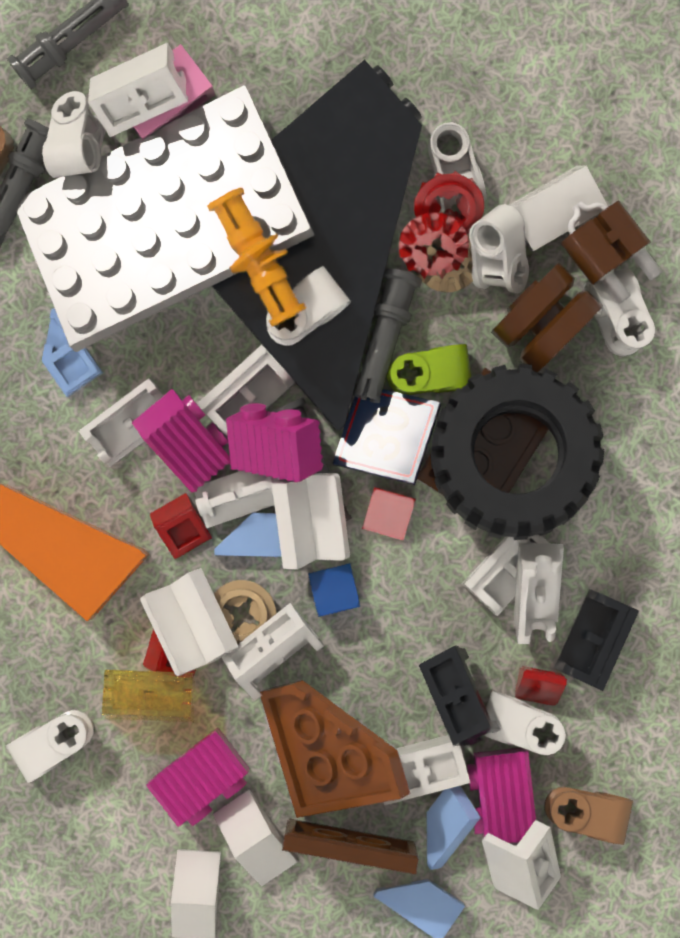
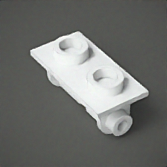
M239 471L204 483V486L198 487L197 492H194L196 496L195 501L200 516L203 517L206 529L274 506L272 483L280 479L273 478L272 476L258 475V473L252 474L251 472Z

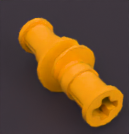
M238 187L219 196L206 206L209 212L215 211L227 234L226 239L239 256L230 266L231 272L248 273L255 293H259L272 318L269 320L271 327H274L304 311L307 307L304 302H298L286 279L288 277L277 262V259L288 253L287 250L271 251L270 246L277 240L278 234L276 233L266 239L264 238L263 230L258 220L255 221L242 197L245 194L244 189Z

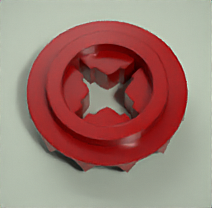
M454 171L452 174L437 172L434 178L427 182H422L417 196L414 197L415 218L426 213H439L441 203L437 196L450 200L454 196L459 195L456 199V204L460 213L454 212L451 209L441 213L457 219L463 225L467 234H469L472 225L483 217L484 198L482 191L476 185L473 178L469 179L462 176L457 171Z
M435 212L422 214L412 219L401 232L399 238L400 258L405 262L408 271L413 270L420 273L423 279L427 276H439L443 279L446 273L453 270L459 271L461 263L465 258H468V234L457 219L447 214ZM440 234L441 248L445 251L437 250L435 256H432L430 259L428 258L427 247L423 245H431L433 240H436L437 235Z

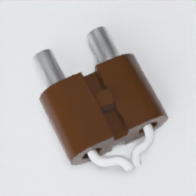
M619 200L608 208L601 203L585 205L582 201L572 207L574 216L568 224L570 235L561 242V245L590 283L595 285L598 282H602L618 304L625 301L631 294L614 274L616 268L632 258L650 281L663 272L646 250L651 241ZM599 209L602 211L593 220H589L575 230V224L580 219L581 210L591 212Z

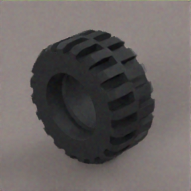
M519 364L517 369L507 370L506 365L493 367L489 374L483 376L481 373H478L469 378L467 385L462 389L457 388L449 397L446 407L441 410L432 439L431 468L434 470V482L439 493H442L445 497L448 508L454 515L458 513L465 519V524L472 529H482L489 532L488 536L499 539L502 536L513 537L514 540H526L529 536L538 534L543 536L552 532L558 526L564 525L574 517L596 488L600 478V467L604 463L605 451L601 449V439L603 438L601 424L595 423L592 416L595 410L589 400L583 402L577 395L579 389L570 381L565 385L556 380L557 373L546 368L544 373H537L532 371V365ZM518 413L533 417L544 424L554 436L558 448L556 469L552 477L540 488L528 493L511 494L496 489L480 474L474 456L475 441L481 429L490 420L499 415Z

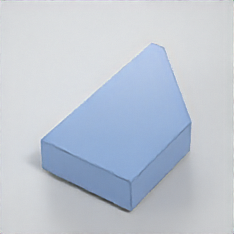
M55 308L51 309L46 344L44 345L42 362L65 396L69 397L103 374V371L87 348L75 352L69 346Z
M276 513L250 514L215 548L214 555L281 557Z
M461 786L443 790L427 811V866L430 870L443 867L481 818Z
M429 879L413 881L410 884L394 887L377 888L373 893L376 899L433 938H444L465 907L463 902Z

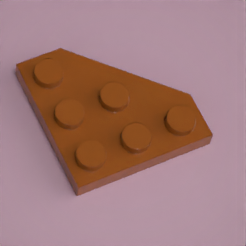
M301 680L271 687L260 692L296 818L398 800L410 794L398 750L305 681Z

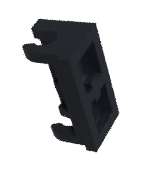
M589 589L554 668L603 691L639 610Z
M456 645L419 664V668L453 746L474 745L483 740L482 735L491 732L495 733L501 729L496 720L490 719L465 660L469 656L466 649L459 648Z

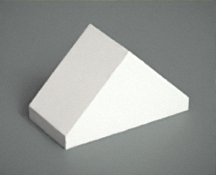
M250 789L213 813L234 858L261 886L298 862L292 852L282 850L283 838Z
M177 850L171 897V928L173 938H216L221 852Z

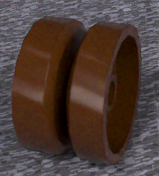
M560 263L549 271L540 282L535 280L508 307L510 312L491 331L505 347L514 346L530 331L535 337L520 352L519 360L523 364L532 365V371L537 373L603 307L588 290L579 292L565 307L559 302L573 287L575 277Z

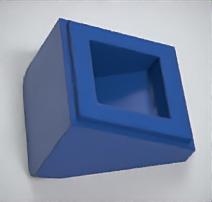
M350 563L308 573L318 617L361 607Z

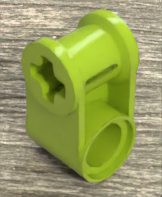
M467 344L448 345L432 348L428 351L400 355L390 365L387 373V381L392 390L407 395L455 391L457 388L462 389L466 386L468 379L472 377ZM404 363L409 364L410 370H417L419 376L412 380V386H407L406 379H398L397 373L404 368Z

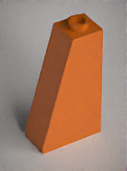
M0 484V545L86 621L92 620L150 555L146 550L11 486Z

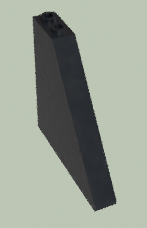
M365 59L272 139V143L314 232V236L286 249L288 253L277 259V262L288 277L286 279L292 290L310 273L324 266L351 300V303L337 316L324 325L317 327L298 343L291 346H283L273 341L268 333L266 321L268 310L259 293H255L247 272L237 273L212 285V288L286 370L297 386L337 432L345 427L422 128L419 122L422 115L415 105L407 98L401 101L390 89L394 84L387 73L379 65L372 68ZM293 316L280 323L277 329L287 328L290 332L294 331V320L296 317Z

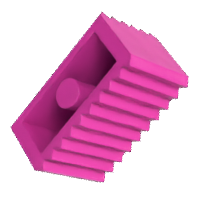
M171 389L136 418L132 424L143 440L191 492H197L198 487L204 486L205 481H210L211 476L217 475L218 470H223L225 464H230V456L223 448L228 443V440L213 422L206 427L200 419L206 414L190 395L182 400Z
M252 403L240 407V412L226 418L231 470L238 469V471H245V473H258V475L272 476L280 480H293L294 483L303 481L322 470L324 465L321 462L323 455L320 454L322 450L320 446L322 439L319 437L321 431L318 429L320 422L315 419L304 418L301 411L294 409L282 410L277 413L266 411V405L260 403Z
M216 728L150 779L146 786L177 827L186 821L191 826H194L212 811L209 803L219 795L223 794L226 799H229L247 784L243 777L248 774L250 768L222 731Z
M519 747L473 753L474 764H467L470 780L468 785L470 791H478L479 807L475 809L481 817L473 827L474 834H482L484 838L489 833L508 843L520 842L536 820L528 750Z

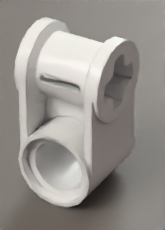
M72 91L61 96L54 103L51 110L49 130L43 145L42 154L45 168L53 178L96 172L100 166L101 149L106 130L98 117L90 111L85 95L79 91Z
M453 122L439 125L433 131L428 144V153L434 176L437 172L452 174L454 171H457L462 176L469 179L473 178L476 185L482 191L484 201L487 200L483 177L475 160L466 130L461 125ZM443 135L454 136L460 144V151L451 156L441 153L437 147V139ZM459 195L454 196L450 200L439 197L443 210L451 209L452 205L456 204V199Z
M506 204L498 205L474 223L470 229L469 239L473 262L472 279L475 287L479 289L497 286L507 288L509 292L518 294L526 286L529 264L526 258L525 224L523 217L513 206Z
M322 266L310 273L293 289L298 302H304L307 309L295 315V330L292 332L287 328L278 330L279 324L271 327L269 320L272 318L268 312L266 316L268 333L277 344L283 346L294 345L317 327L324 325L337 316L351 303V300L326 268Z
M627 267L614 271V274L631 294L621 304L615 301L602 282L592 285L588 281L584 285V291L588 290L603 305L595 315V319L606 346L612 353L622 357L629 356L648 345L655 334L654 322L642 298L638 280ZM632 329L635 337H627L624 333V330L629 331Z
M497 691L491 692L486 710L490 719L498 722L501 730L495 733H487L484 736L508 745H516L541 755L554 754L561 749L565 742L566 734L564 726L556 716L532 707L528 703ZM546 722L551 723V730L556 734L555 738H547L544 744H539V738L533 730L535 727L543 728Z
M70 710L41 727L40 725L6 745V748L27 783H30L61 764V761L73 755L90 742L94 734V725L92 719L86 713L80 710ZM76 725L79 733L74 737L66 739L62 732L67 726L72 727Z

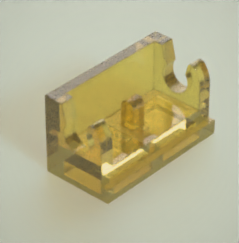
M105 670L102 715L107 719L194 722L193 693L195 692V681L193 673L177 676L174 672Z

